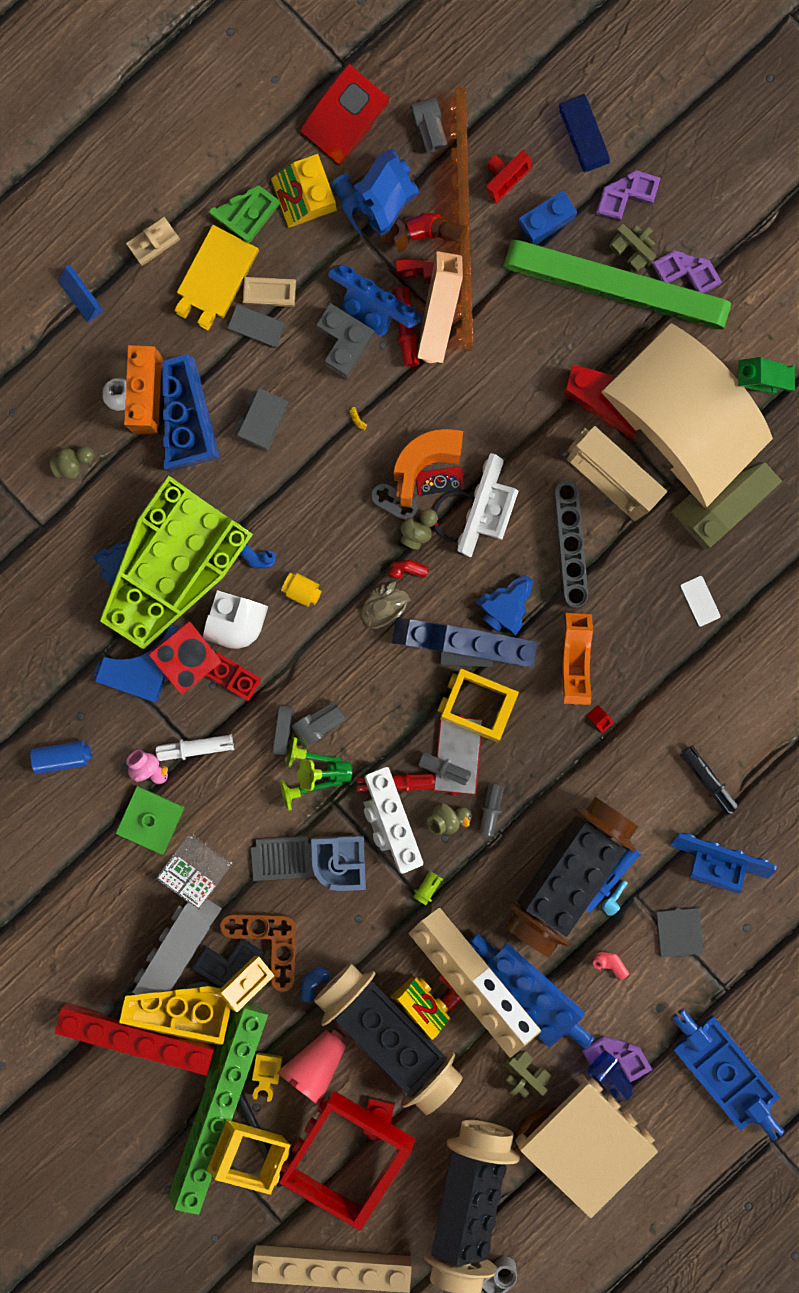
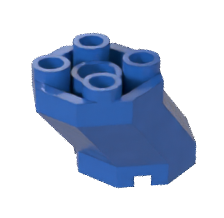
M387 149L378 155L363 181L354 185L353 190L360 209L364 215L367 214L371 219L368 222L380 236L390 231L405 204L414 200V197L419 194L417 186L409 179L408 174L411 173L409 166L404 159L399 160L398 155L393 149Z

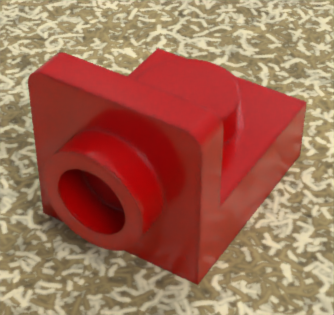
M369 1097L367 1110L391 1123L395 1102ZM362 1128V1133L367 1134V1138L376 1141L382 1140Z

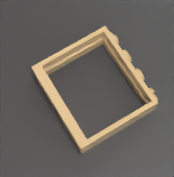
M596 426L590 431L585 428L567 450L570 455L566 460L634 521L647 514L667 493L666 489Z

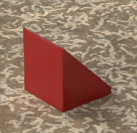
M599 705L586 715L601 733L614 723Z

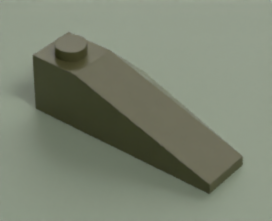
M764 462L739 473L708 507L704 508L694 495L690 494L671 513L701 547L706 550L731 530L774 490L782 480Z

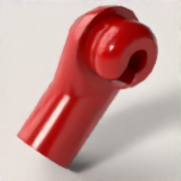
M413 560L395 561L390 565L389 576L400 580L403 572H408L425 578L428 573V566Z

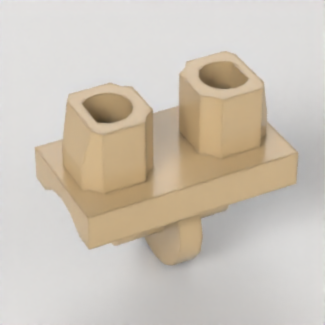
M163 217L149 228H145L142 233L126 244L143 266L178 242L180 238L166 218Z

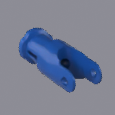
M348 173L334 179L329 185L331 190H335L340 198V205L351 224L361 235V231L353 220L354 214L361 209L353 193L354 187L350 182V175Z

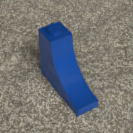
M170 625L168 632L161 642L179 629V627ZM149 652L126 660L104 657L103 661H98L94 671V675L97 676L95 682L152 702L159 701L167 677L150 658Z

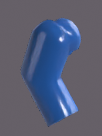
M248 544L245 545L240 553L241 557L254 569L269 568L274 565L276 560L274 552L266 550V552L255 553Z
M317 967L303 977L301 1001L313 1002L314 988L322 982L326 983L330 978L327 969Z

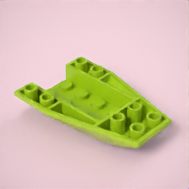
M167 475L137 519L100 621L144 649L226 575L253 534Z

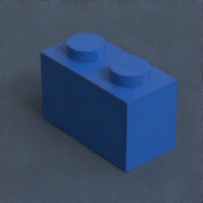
M563 190L520 217L517 226L527 242L536 245L574 221L577 211Z

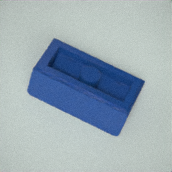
M67 265L59 278V284L86 321L90 322L103 313V309L74 269Z

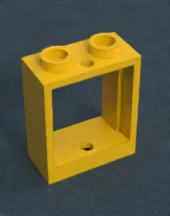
M460 669L458 675L453 673L448 684V688L452 689L448 698L443 697L438 712L442 713L440 720L494 742H499L519 692L464 669ZM464 679L504 695L492 729L450 713Z
M227 1120L207 1170L214 1180L271 1195L274 1186L279 1181L282 1165L289 1156L290 1144L282 1135ZM243 1136L272 1144L259 1176L230 1169Z

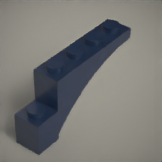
M396 618L392 639L393 644L526 667L534 666L537 642L404 618Z

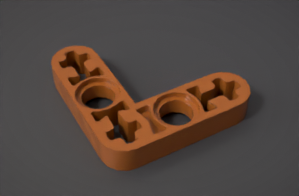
M232 913L225 916L220 928L223 935L227 938L272 939L271 972L274 975L271 979L272 986L281 992L291 989L295 981L296 922L294 918L285 914ZM231 919H235V924H244V919H248L247 933H243L244 928H236L235 932L232 933L225 924H228ZM260 919L264 921L266 929L263 933L258 934L251 929V923L254 920ZM269 919H274L273 925H281L282 920H286L287 925H291L292 929H288L287 933L283 934L282 929L274 928V934H269L271 926ZM280 946H287L291 950L289 959L281 960L278 958L276 951ZM276 964L282 966L291 964V968L286 967L285 975L290 978V981H287L285 986H282L281 982L276 980V977H280L281 967L276 968Z

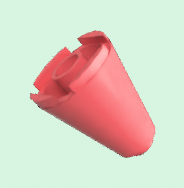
M334 1029L331 1032L325 1030L285 1064L277 1074L319 1106L345 1051L346 1045L343 1041L346 1038Z

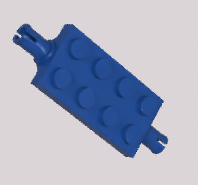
M479 933L471 938L469 944L540 1028L541 1032L537 1037L549 1048L562 1036L566 1035L574 1040L583 1050L593 1042L594 1037L578 1024L584 1017L585 1012L512 946L506 943L501 949L493 948Z
M684 1008L678 1011L684 1021L675 1013L671 1020L676 1023L686 1036L673 1047V1050L741 1131L748 1124L755 1123L761 1126L771 1141L778 1139L772 1131L773 1128L782 1136L785 1130L770 1114L771 1106L781 1097L715 1017L711 1015L702 1024L697 1025Z

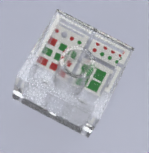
M191 833L186 837L156 879L199 910L233 863Z

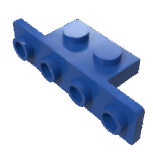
M340 265L329 271L328 277L347 288L341 310L373 329L380 337L387 333L392 318L408 328L422 322L424 316L418 313L414 307L399 301L392 293L385 292L376 286L373 281L357 274L351 267Z
M677 833L671 841V847L694 854L689 878L736 894L742 891L746 872L766 879L776 872L777 866L764 858H753L745 855L740 850H729L720 847L716 842H705L696 839L694 835L689 833Z

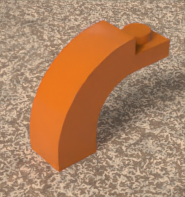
M450 429L430 431L415 438L404 448L397 459L394 469V481H398L396 497H401V506L411 507L415 480L424 467L437 462L459 464L463 431Z
M566 613L561 675L564 704H591L590 651L593 635L592 614Z

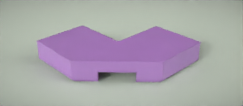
M636 170L623 179L611 183L603 189L596 214L621 221L628 198L652 205L661 178Z
M676 250L651 263L660 281L671 283L686 275L694 291L704 294L722 283L710 260L689 256Z
M601 1036L588 1047L586 1046L585 1050L581 1049L594 1073L616 1060L629 1082L652 1070L640 1047L636 1044Z

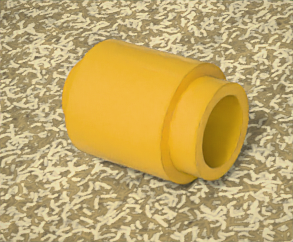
M289 573L281 589L282 592L286 593V597L306 607H309L311 603L315 605L322 593L318 589L320 584L298 573L296 575Z

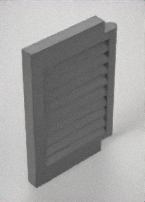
M308 836L256 839V847H251L253 881L315 877L312 867L311 843H308Z

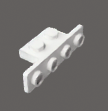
M490 453L489 458L483 465V476L480 484L475 489L473 506L467 513V523L464 532L458 539V552L468 557H472L479 533L503 539L519 492L515 488L497 484L504 460L493 453Z
M385 767L365 775L372 799L363 802L365 806L364 814L374 830L373 839L375 844L380 847L381 851L391 850L400 874L422 866L423 860L389 768Z

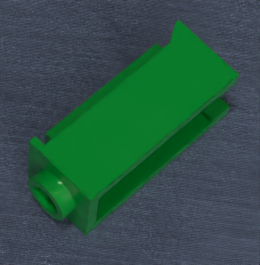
M762 357L738 360V386L771 394L777 393V388L795 391V365L787 366V364L763 359Z

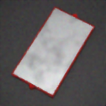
M462 714L459 716L478 725H483V719L467 718ZM440 720L436 757L444 761L449 759L450 763L469 770L471 777L467 785H462L445 777L441 779L435 773V787L433 791L448 792L454 796L457 793L476 795L481 736Z

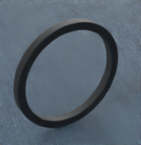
M464 491L450 492L440 498L435 505L434 511L437 513L440 504L448 497L463 495L474 501L475 496ZM438 525L434 526L439 535L444 539L458 543V539L448 537L440 530Z

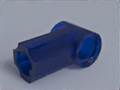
M603 1050L586 1071L618 1103L628 1100L633 1095V1085L620 1070L621 1064L606 1050Z

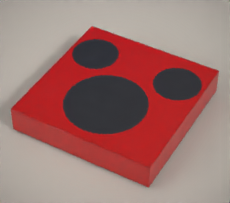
M187 621L148 653L150 658L181 695L222 662L190 621Z

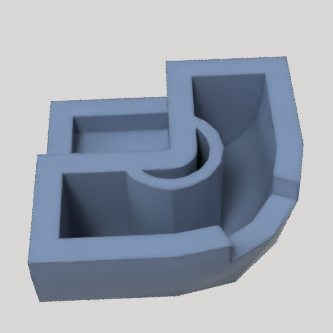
M363 835L324 836L311 839L314 876L322 885L336 891L366 890Z

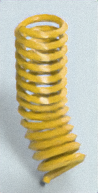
M352 407V410H349V412L352 413L350 415H352L354 424L365 431L367 424L360 420L356 408Z

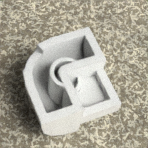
M217 590L210 615H208L203 639L227 648L240 649L247 647L259 636L269 606Z

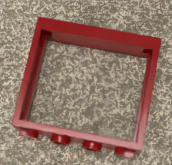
M333 1090L328 1099L324 1097L316 1110L319 1112L317 1118L311 1117L304 1129L307 1134L304 1139L301 1137L297 1139L292 1148V1152H294L292 1158H287L281 1168L283 1174L279 1183L361 1231L412 1152L415 1138ZM332 1110L396 1148L360 1206L296 1169Z

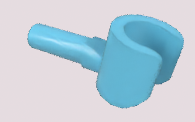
M622 880L615 892L603 901L602 909L607 915L612 916L620 909V906L615 901L628 884L626 881Z

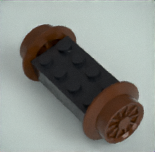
M597 797L593 798L587 809H573L576 813L594 824V827L578 816H575L517 902L520 905L512 901L509 902L514 915L506 928L546 957L551 956L558 944L571 945V942L565 937L570 934L626 852V849L611 840V838L613 837L635 852L630 839L639 826Z

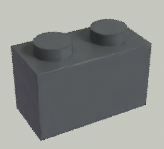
M260 388L257 394L252 393L247 403V407L250 408L247 416L240 418L236 428L239 431L238 437L243 441L268 451L288 409V401Z

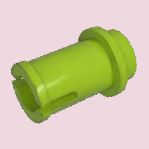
M429 870L418 890H414L415 895L413 897L427 905L428 902H432L431 897L443 879Z

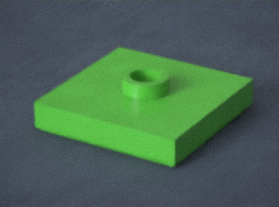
M137 786L116 834L164 855L185 807Z

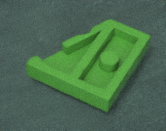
M258 185L248 190L246 194L238 195L230 199V202L218 208H211L209 214L250 244L280 205V201Z

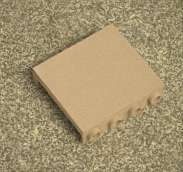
M581 1074L579 1077L583 1083L528 1138L521 1133L515 1139V1142L520 1151L592 1218L658 1151L652 1144L655 1141L652 1135L646 1129L640 1131L636 1127L638 1122L628 1112L623 1114L619 1110L620 1104L611 1095L605 1097L601 1093L603 1088L594 1078L588 1080Z

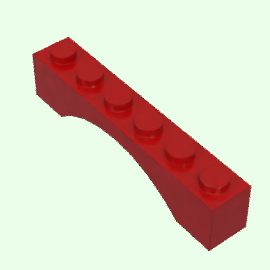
M66 1003L61 1008L54 1033L206 1076L216 1045L121 1024L118 1020L92 1009L71 1003Z

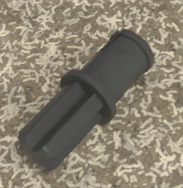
M427 752L423 754L419 763L420 768L438 774L439 778L443 779L445 777L462 785H467L471 777L469 770L450 763L449 759L444 761Z
M495 783L489 784L485 805L481 807L483 814L478 833L494 836L498 814L502 812L499 809L504 786Z

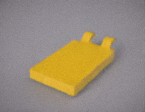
M212 225L177 291V294L183 298L175 308L176 314L186 319L192 306L204 311L198 320V324L209 331L216 315L224 319L244 281V277H246L259 252V248Z

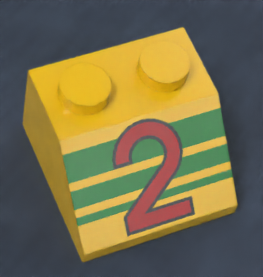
M318 154L293 162L271 178L288 228L337 211L336 202Z
M411 977L389 999L429 1040H433L450 1019L446 1014L448 1008L439 998L435 1000L429 993L431 988L422 978L418 980Z

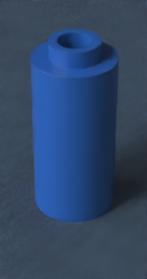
M84 740L31 749V764L35 774L88 766V760H92L91 747L86 745Z

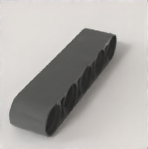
M565 480L556 486L553 492L562 599L567 607L575 609L583 606L588 600L579 490L574 482ZM560 488H570L573 494L572 498L569 500L562 499L559 494ZM563 513H571L575 518V523L571 526L565 525L561 519ZM572 538L576 541V551L569 552L565 549V539ZM568 564L578 566L579 575L572 578L568 576L566 572ZM573 589L578 590L582 595V599L578 604L572 603L569 600V592Z

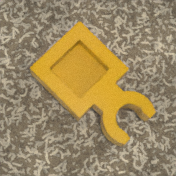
M257 1052L252 1080L260 1082L254 1089V1099L257 1100L259 1091L265 1090L268 1093L267 1101L270 1102L272 1100L273 1088L271 1083L278 1084L280 1075L277 1073L281 1069L283 1056Z

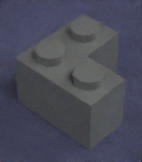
M330 303L317 324V330L336 342L325 360L326 367L348 380L375 338V331Z

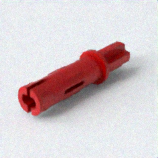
M406 772V775L392 776L397 791H407V793H410L411 790H433L435 787V779L432 774L409 775V772ZM357 776L358 784H367L365 777ZM367 785L357 786L358 793L370 792Z

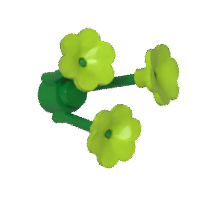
M292 736L287 752L286 766L291 768L296 758L302 759L300 761V768L297 771L301 789L299 787L289 789L285 781L280 780L282 796L288 811L292 810V799L301 797V794L331 786H341L342 782H350L352 778L350 762H342L341 757H328L300 749L297 746V737ZM305 758L332 763V765L327 766V771H321L320 769H314L313 761L306 760ZM322 777H328V780H332L315 785V781L320 780Z

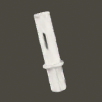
M232 734L192 741H183L182 739L179 743L157 746L156 757L159 761L176 758L186 760V757L234 750Z

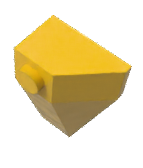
M210 986L131 995L124 998L119 1023L193 1041L222 1045L230 1007L218 993L220 988Z

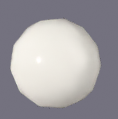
M111 379L103 387L102 398L110 409L116 411L125 410V379Z

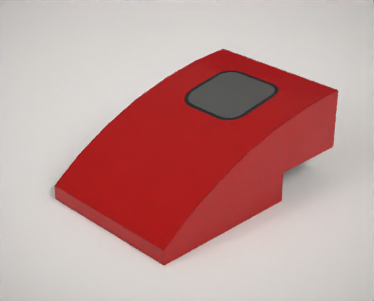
M349 64L315 107L300 133L340 166L373 127L372 123L389 105V97Z

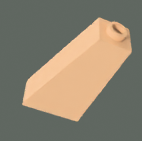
M436 251L418 343V358L428 363H443L463 279L462 256Z

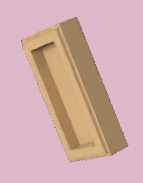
M244 277L243 304L295 307V279Z

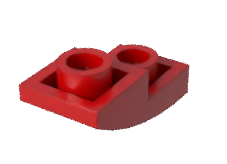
M421 260L396 261L397 277L403 276V279H414L418 277V274H423L424 284L430 283L434 263Z
M215 651L222 662L206 676L249 701L262 679Z

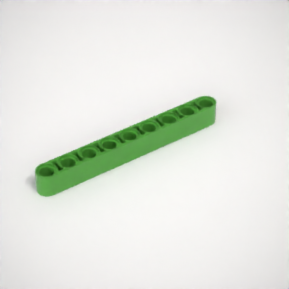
M519 240L510 241L503 265L506 269L717 330L725 328L731 303L722 298Z

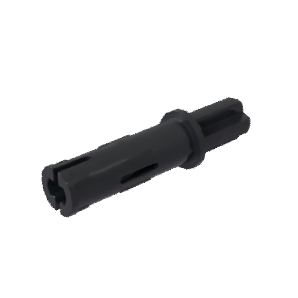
M693 745L685 749L680 756L709 792L708 796H713L727 815L736 811L738 806L724 788L726 784H722Z

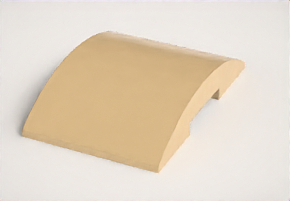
M672 323L602 391L603 395L636 431L641 429L674 466L671 471L704 508L708 507L773 439L758 406L746 389L738 386V379L704 345Z

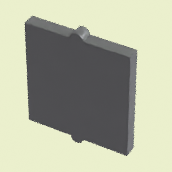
M676 907L675 910L656 911L661 957L680 956L684 958L685 955L704 953L699 907L687 909Z

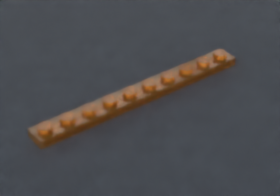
M455 88V97H450V113H455V123H451V139H456V148H451L452 165L456 164L457 174H452V190H457V200H453V216H458V224L467 226L466 236L459 243V251H454L455 255L462 256L463 279L459 292L460 303L456 304V318H461V328L456 329L457 344H462V351H472L473 325L466 88Z

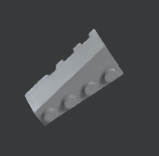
M193 898L189 900L184 908L179 906L171 918L175 921L171 929L166 927L159 938V941L162 942L160 948L154 947L146 960L150 963L146 970L141 968L134 979L137 986L132 993L139 995L171 991L184 971L183 969L194 955L196 948L210 929L211 924L220 913L221 907L208 899H205L200 907H198L194 903L197 905L199 903Z

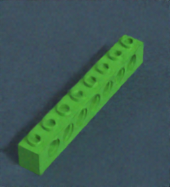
M247 1002L238 1012L232 1010L224 1042L220 1045L168 1195L174 1210L197 1215L201 1211L212 1179L211 1174L207 1170L226 1121H232L268 1014L259 1005Z

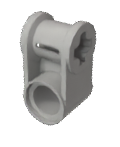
M502 1256L493 1263L497 1268L496 1274L493 1277L484 1278L481 1293H506L515 1285L517 1281L516 1263L510 1257ZM502 1269H509L511 1274L501 1276L498 1272Z

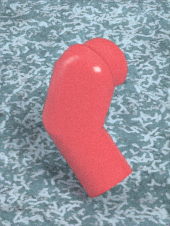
M599 952L594 955L592 965L595 969H612L619 981L629 975L628 970L617 954Z

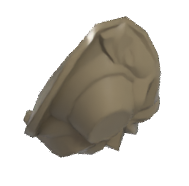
M396 582L381 585L379 588L371 591L362 607L363 622L368 628L378 629L394 621L403 613L407 602L411 601L405 591L395 588Z

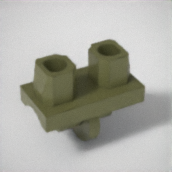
M622 224L609 246L618 256L626 248L634 254L626 263L634 273L645 266L649 267L657 257L650 250L656 244L649 238L653 233L650 227L645 232L638 226L631 231Z
M525 1050L518 1052L513 1058L505 1059L501 1064L511 1073L505 1079L511 1085L507 1093L512 1097L519 1093L523 1098L529 1092L535 1097L538 1095L544 1096L548 1091L545 1086L550 1080L551 1075L542 1067H538L533 1074L527 1071L526 1068L533 1061V1058Z

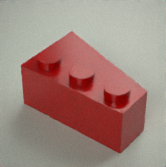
M573 365L570 369L563 395L590 413L592 412L604 420L605 423L625 434L629 439H632L636 434V430L602 393L617 376Z

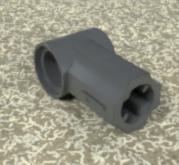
M436 97L411 104L413 119L416 127H419L426 153H436L447 148L448 144L441 124L442 117Z
M334 701L315 714H309L296 722L291 728L303 747L306 748L322 738L324 733L343 723L346 718Z

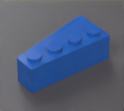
M186 354L163 361L164 469L173 472L219 459L220 454L195 358Z

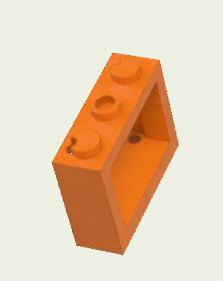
M128 345L124 425L134 434L160 435L163 357L155 346ZM130 412H133V418L129 417Z

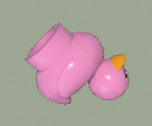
M138 749L133 751L126 759V764L129 766L128 774L136 782L150 777L151 781L155 784H162L168 778V767L159 766L158 758L151 753H144L143 750Z

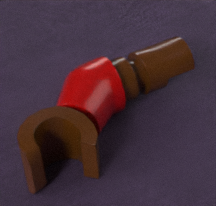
M422 213L406 221V226H404L401 220L396 219L390 231L382 236L379 235L382 243H390L394 239L400 253L408 247L410 243L409 238L415 241L438 237L450 242L461 243L466 236L467 226L446 221L438 214Z

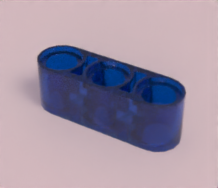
M585 94L560 102V114L583 172L587 173L610 164L607 148Z

